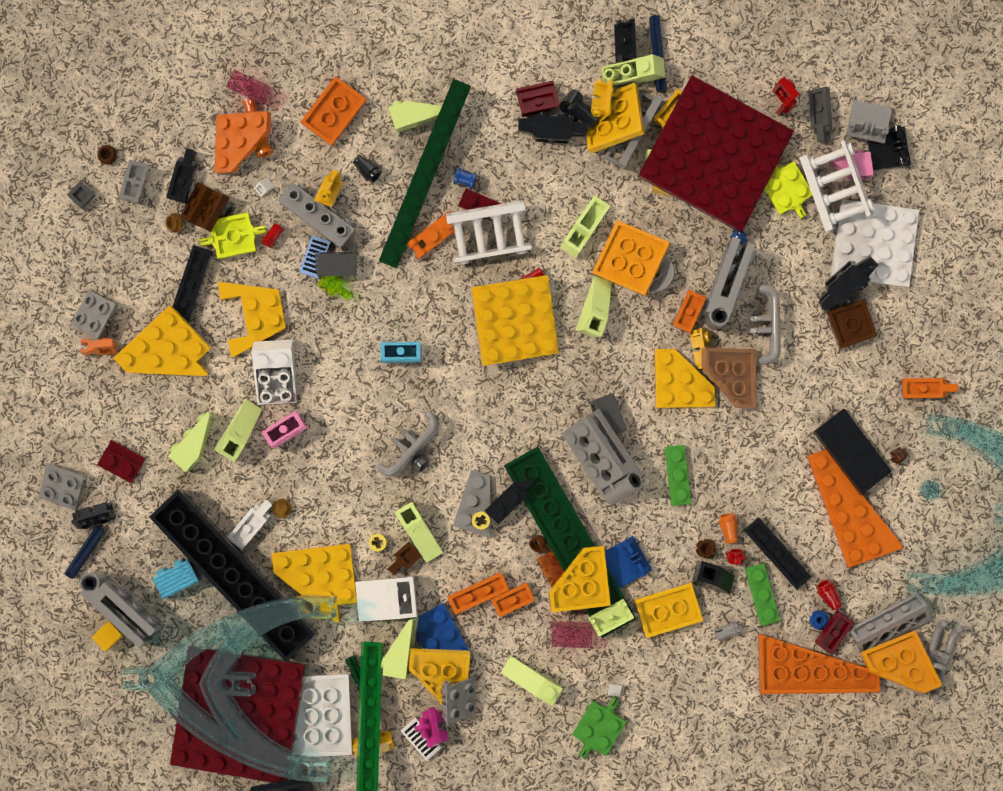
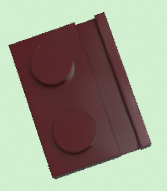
M553 80L516 89L522 117L560 109Z
M110 440L97 466L133 484L147 458Z

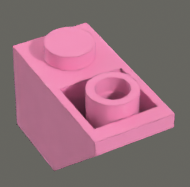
M856 150L853 157L861 179H869L874 175L871 153L864 152V150ZM846 156L828 162L836 171L849 167ZM852 174L845 176L850 181L854 180Z

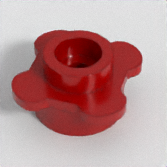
M731 549L725 552L730 564H743L744 559L747 558L745 552L740 549Z

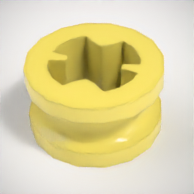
M481 511L473 515L472 524L475 528L482 530L489 526L490 518L485 512ZM484 515L486 517L484 518L486 520L485 525H476V517Z
M382 534L372 535L369 539V546L373 551H382L387 545V540ZM375 537L383 540V545H380L381 548H377L376 545L372 544V541H375Z

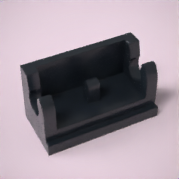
M629 19L628 22L618 20L614 24L615 63L625 62L637 57L635 19Z

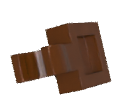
M407 542L394 554L398 560L388 570L395 574L403 565L408 570L422 556L410 542Z

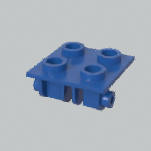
M633 535L605 551L606 566L619 589L652 571Z

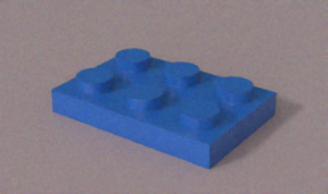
M444 603L418 616L416 637L423 649L469 651Z

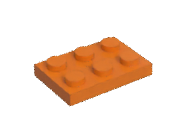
M335 76L300 123L332 147L367 102V99Z

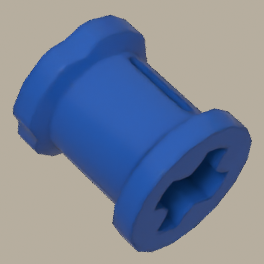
M458 167L453 184H462L472 190L477 173H469Z

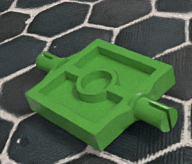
M613 697L608 707L592 700L572 734L584 744V747L578 754L582 757L585 752L583 759H586L591 749L607 756L627 722L615 712L620 700H616Z

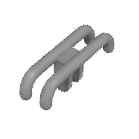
M761 285L757 288L758 294L768 297L769 316H750V321L769 322V327L750 329V334H769L770 352L768 355L758 359L759 364L762 365L773 362L780 354L779 296L775 288L769 285Z
M431 411L425 413V417L429 420V427L417 440L403 428L399 430L413 444L409 449L399 439L395 437L391 439L405 453L390 468L379 464L377 470L380 473L389 477L397 476L434 437L438 431L439 422Z
M940 620L937 623L927 650V655L933 667L938 669L937 675L941 683L959 633L963 632V627L956 625L950 632L944 652L936 650L944 628L948 626L946 620ZM940 688L931 691V697L934 701L940 700Z

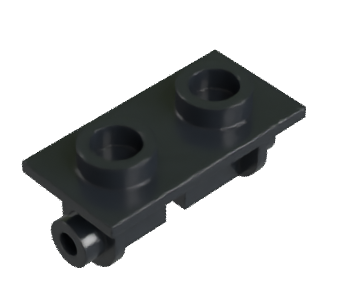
M104 502L93 505V513H91L90 507L76 510L75 513H72L73 520L71 522L77 529H88L92 525L99 523L106 524L110 520L116 519V516L111 512L113 510L112 503Z

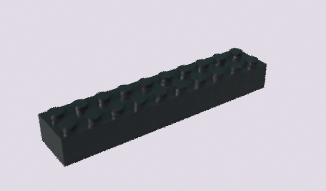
M178 489L149 516L159 529L285 662L289 661L318 633L183 489Z

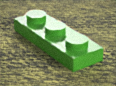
M685 445L664 447L671 506L691 504Z
M761 563L744 568L760 626L780 621L765 564Z

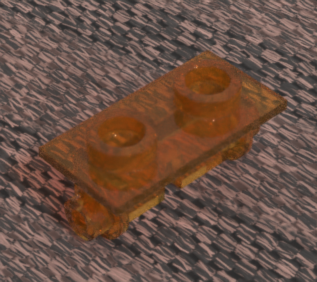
M551 550L537 558L536 561L552 588L564 571Z

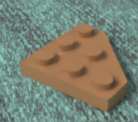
M701 348L702 369L735 408H757L756 349Z

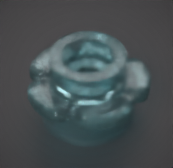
M924 481L920 487V493L925 499L931 500L939 495V486L934 481Z

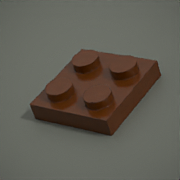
M865 299L826 312L839 349L877 337Z

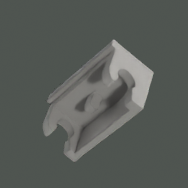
M129 159L119 200H127L134 204L139 202L149 165Z

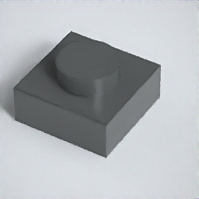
M81 181L67 194L81 209H84L96 196Z

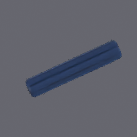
M100 526L94 527L64 574L71 579L76 577L105 533L103 528Z

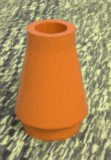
M735 513L720 515L718 523L726 543L737 542L738 518L735 517Z

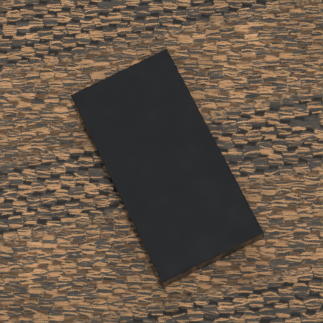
M844 408L813 431L860 495H863L892 472Z

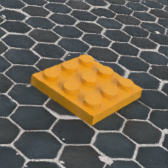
M617 220L592 274L646 297L671 243Z

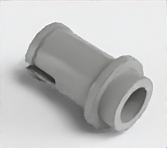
M730 621V624L716 628L714 632L717 640L720 641L732 635L737 636L740 630L736 621L733 623Z

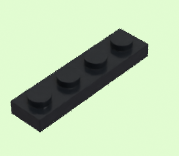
M195 245L192 247L172 306L188 323L213 253L211 250Z
M759 517L743 530L796 590L812 577Z

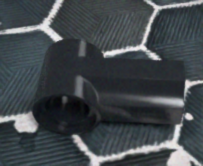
M569 91L560 102V110L569 116L574 115L581 122L587 124V127H590L598 117L593 116L591 107L583 102V96L579 91Z

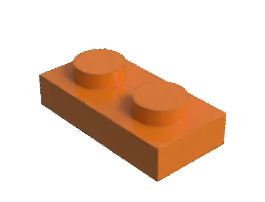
M688 290L672 326L690 334L707 297Z
M526 582L492 598L491 601L498 616L501 617L535 601Z

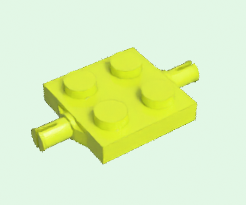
M794 161L785 167L779 168L776 166L764 189L779 215L788 210L795 209L800 219L803 216L805 217L807 214L801 205L805 200L813 196L808 183Z
M247 212L218 218L211 231V237L200 238L199 240L201 247L212 244L216 250L217 259H224L257 252L255 235L267 233L265 225L253 227L250 215Z

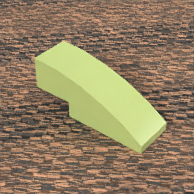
M594 195L564 239L560 249L577 258L609 210L610 205Z

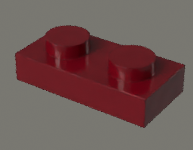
M465 188L458 207L470 210L501 203ZM485 217V219L493 222V219L490 217Z
M837 610L814 643L832 655L854 622Z

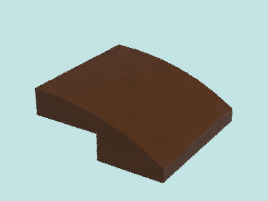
M197 183L181 213V217L183 220L211 232L229 197Z

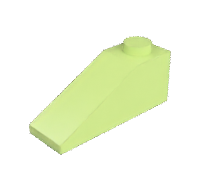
M400 100L392 103V106L388 108L396 132L399 133L435 121L442 106L410 101L403 102Z
M418 617L408 620L385 657H383L381 668L383 669L384 676L407 679L411 676L412 673L408 668L410 648H415Z
M513 656L509 657L501 671L503 675L553 706L562 691L561 685Z

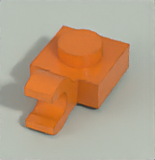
M104 337L99 340H93V343L89 339L80 340L82 345H88L86 349H80L82 355L93 353L97 355L117 354V345L113 339Z

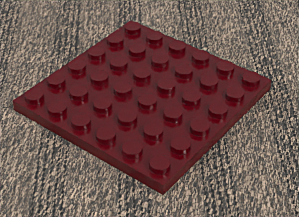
M691 75L637 177L741 233L788 145L794 130Z
M190 645L188 647L170 765L271 783L288 780L306 664Z

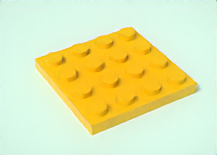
M548 275L470 287L482 366L559 353Z

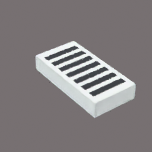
M415 717L400 731L427 761L442 746L438 744L433 748H427L426 738L422 739L421 732H415L414 727L420 725L419 720Z

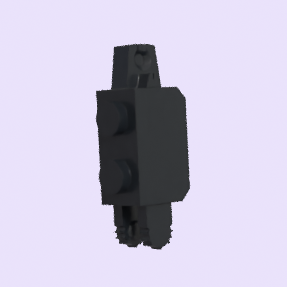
M539 112L538 115L534 114V118H521L518 121V132L532 135L535 142L567 144L571 141L572 137L585 136L588 129L587 124L575 122L573 117L563 113L557 114V116H549L550 114L547 112Z
M870 255L858 263L848 261L825 282L827 292L818 301L821 309L829 311L836 304L842 306L849 303L858 290L862 291L868 286L871 280L869 276L878 266L877 262Z

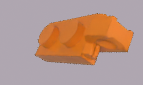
M943 378L902 379V399L947 397V392H958V384H947V379Z

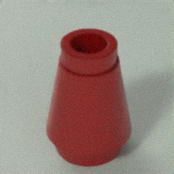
M828 579L816 586L817 594L832 610L842 606L833 582Z

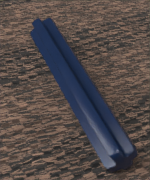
M653 15L649 18L652 54L664 58L660 16ZM666 77L655 80L657 92L666 91Z

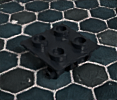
M896 125L889 129L885 144L867 140L873 171L911 165L905 127Z

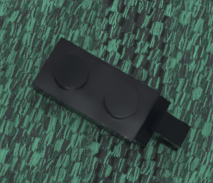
M186 148L184 158L179 157V160L176 161L166 195L167 199L183 204L187 203L197 168V161H194L196 151Z
M529 477L522 483L517 480L484 511L499 525L527 498L529 492L526 489L534 482Z

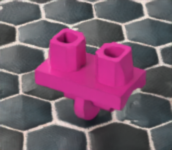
M435 707L428 708L429 710L422 712L423 718H419L420 725L414 727L415 732H421L422 739L426 738L427 748H433L449 739L447 730H439L438 724L445 722L442 717L443 711H437Z

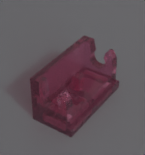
M235 69L226 85V88L263 105L266 104L267 95H270L272 92L270 86Z
M552 621V647L592 648L591 622Z

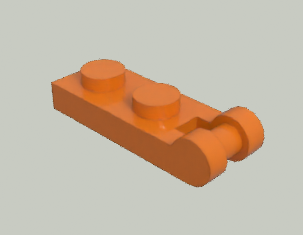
M447 213L407 243V246L415 251V256L418 260L455 232L454 226L451 223L447 224ZM422 240L427 245L424 248H421L418 244Z

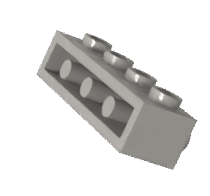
M292 182L278 200L279 203L343 250L356 233V230L353 228L355 225L347 218L342 220L338 217L339 212L334 208H326L322 203L314 201L316 195L310 196L307 193L308 189L302 184L296 185Z

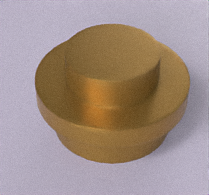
M172 213L167 216L165 221L166 228L173 233L180 232L183 227L181 215Z
M278 499L272 505V512L277 518H286L292 512V505L286 499Z

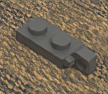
M822 87L809 91L811 129H814V133L817 134V142L828 143L830 142V131H832L830 87Z

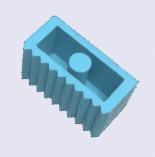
M387 341L380 343L382 363L422 362L421 343L419 341L417 343L415 341L413 343L411 341L409 343L407 341L405 343L403 341L401 343L399 341L397 343L395 341L393 343L391 341L389 343Z
M185 558L174 562L175 567L169 570L165 567L156 572L157 576L152 579L162 599H166L201 581L195 566L190 560L186 561Z

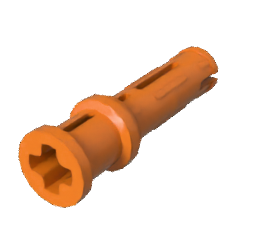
M249 98L242 101L246 113L258 112L254 98H250L251 101H249ZM269 135L266 138L263 137L257 144L258 152L256 155L258 158H264L274 153L268 141Z

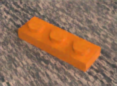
M499 572L447 596L456 615L509 591L502 572Z

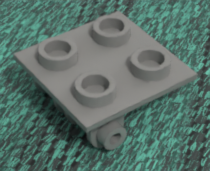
M853 100L846 136L885 144L892 108Z
M88 290L71 325L100 339L105 336L104 334L107 330L105 326H110L107 324L108 320L113 321L110 317H114L116 311H118V305Z
M46 463L39 498L76 510L81 487L86 483L87 478L84 477V474L79 475L72 470L68 471L67 468L62 469L55 464Z
M476 676L453 685L451 681H444L441 686L442 695L444 696L441 698L443 701L442 717L446 721V725L448 726L476 714Z

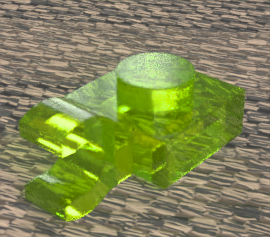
M323 276L317 284L318 287L332 297L337 293L348 301L352 296L349 291L342 287L344 281L338 276Z

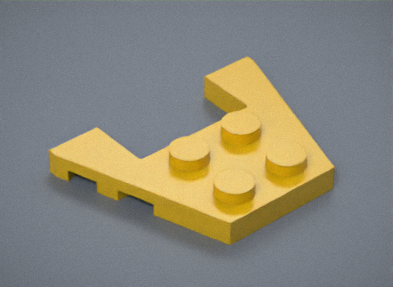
M217 282L220 300L241 297L248 336L228 340L232 358L251 349L254 342L265 341L286 329L281 296L278 289Z

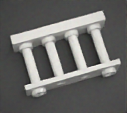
M848 140L841 141L843 148L818 158L811 157V155L799 157L825 232L836 229L835 224H837V221L864 211L866 216L874 215L873 210H875L873 201L867 197L853 157L855 150L852 143H848ZM846 156L849 167L823 177L818 176L816 169L819 165ZM852 174L855 186L831 195L824 194L822 189L824 184ZM859 193L862 201L861 205L836 214L831 213L829 205L832 202Z
M524 201L447 213V224L451 223L454 226L459 255L453 256L454 263L458 262L459 265L470 263V260L513 252H516L518 255L528 253V250L532 249L530 242L524 243L520 219L521 211H525ZM510 213L513 219L517 245L505 247L501 218L502 214ZM485 217L493 219L497 248L486 250L481 224ZM471 220V223L474 224L478 252L466 253L462 230L463 221Z

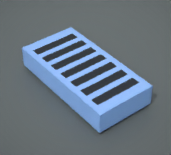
M312 235L300 273L319 279L320 276H317L315 271V252H328L331 241Z

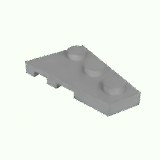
M471 470L453 524L455 527L490 538V523L487 528L480 530L473 526L472 517L477 512H485L484 510L490 506L489 475ZM484 515L476 517V525H485L486 520L484 518L486 517Z

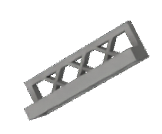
M641 90L639 94L640 100L644 97L652 102L648 109L641 110L642 113L646 112L644 117L642 115L645 132L663 98L658 95L653 97ZM643 135L631 139L628 143H619L620 145L609 147L604 159L625 169ZM621 148L623 155L619 161L610 157L612 150Z
M917 592L852 626L849 634L856 642L859 653L900 637L931 621L932 618L928 605ZM924 613V616H922L919 619H916L918 615ZM906 623L904 627L899 628L901 624ZM889 632L885 637L882 638V635L884 633ZM871 641L869 645L863 648V644Z

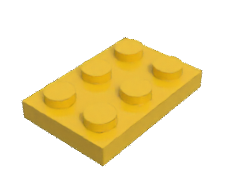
M691 582L634 599L646 638L703 621Z

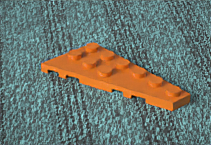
M826 449L807 456L847 568L904 548L864 496L858 493Z
M758 633L760 694L880 692V676L870 673L866 667Z

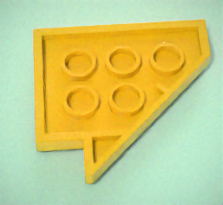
M169 305L113 359L127 373L207 376L209 372L198 360L211 349V346Z
M351 543L271 553L274 574L335 622H340L338 605L357 603Z

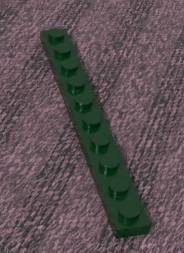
M453 78L379 262L397 269L471 89L470 85Z

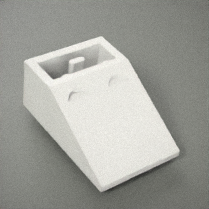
M293 340L254 342L251 352L258 405L297 403Z
M414 576L355 582L359 622L418 616Z

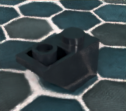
M701 561L696 565L692 583L730 595L735 575L720 566Z

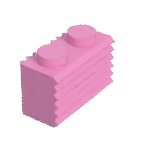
M293 411V414L286 415V418H283V420H279L276 424L269 426V429L263 430L262 434L270 447L275 449L308 427L300 414Z

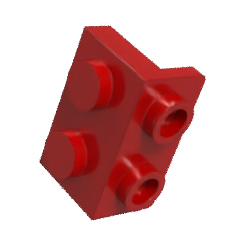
M785 77L780 79L772 90L783 103L776 112L778 116L782 112L787 114L798 102L796 99L800 95L795 89V84Z

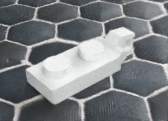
M265 500L261 506L256 504L252 507L227 538L243 550L268 521L271 515L267 512L271 509L273 503Z

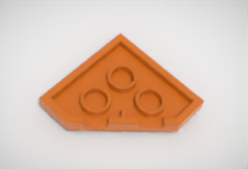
M261 111L216 116L214 173L228 174L237 172L240 168L239 165L256 150L257 144L261 139L269 135L271 131L270 112Z

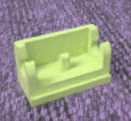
M622 599L588 618L598 637L634 617L628 605Z

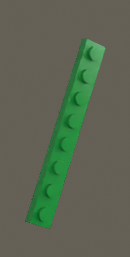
M361 642L356 791H378L382 642Z

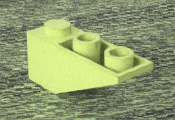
M653 54L601 67L604 83H608L613 79V86L649 82L666 77L664 58Z
M598 276L593 277L575 331L592 338L602 337L608 320L612 282Z
M245 399L214 450L235 462L244 448L262 409Z
M210 412L202 413L197 418L195 427L193 429L190 427L183 434L184 439L180 443H175L169 450L171 453L168 457L185 472H190L203 457L213 414Z
M414 502L395 512L426 563L443 553Z

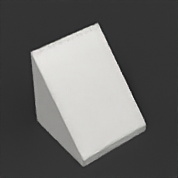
M267 177L259 181L254 189L262 198L275 186Z
M609 683L607 695L620 697L622 685Z

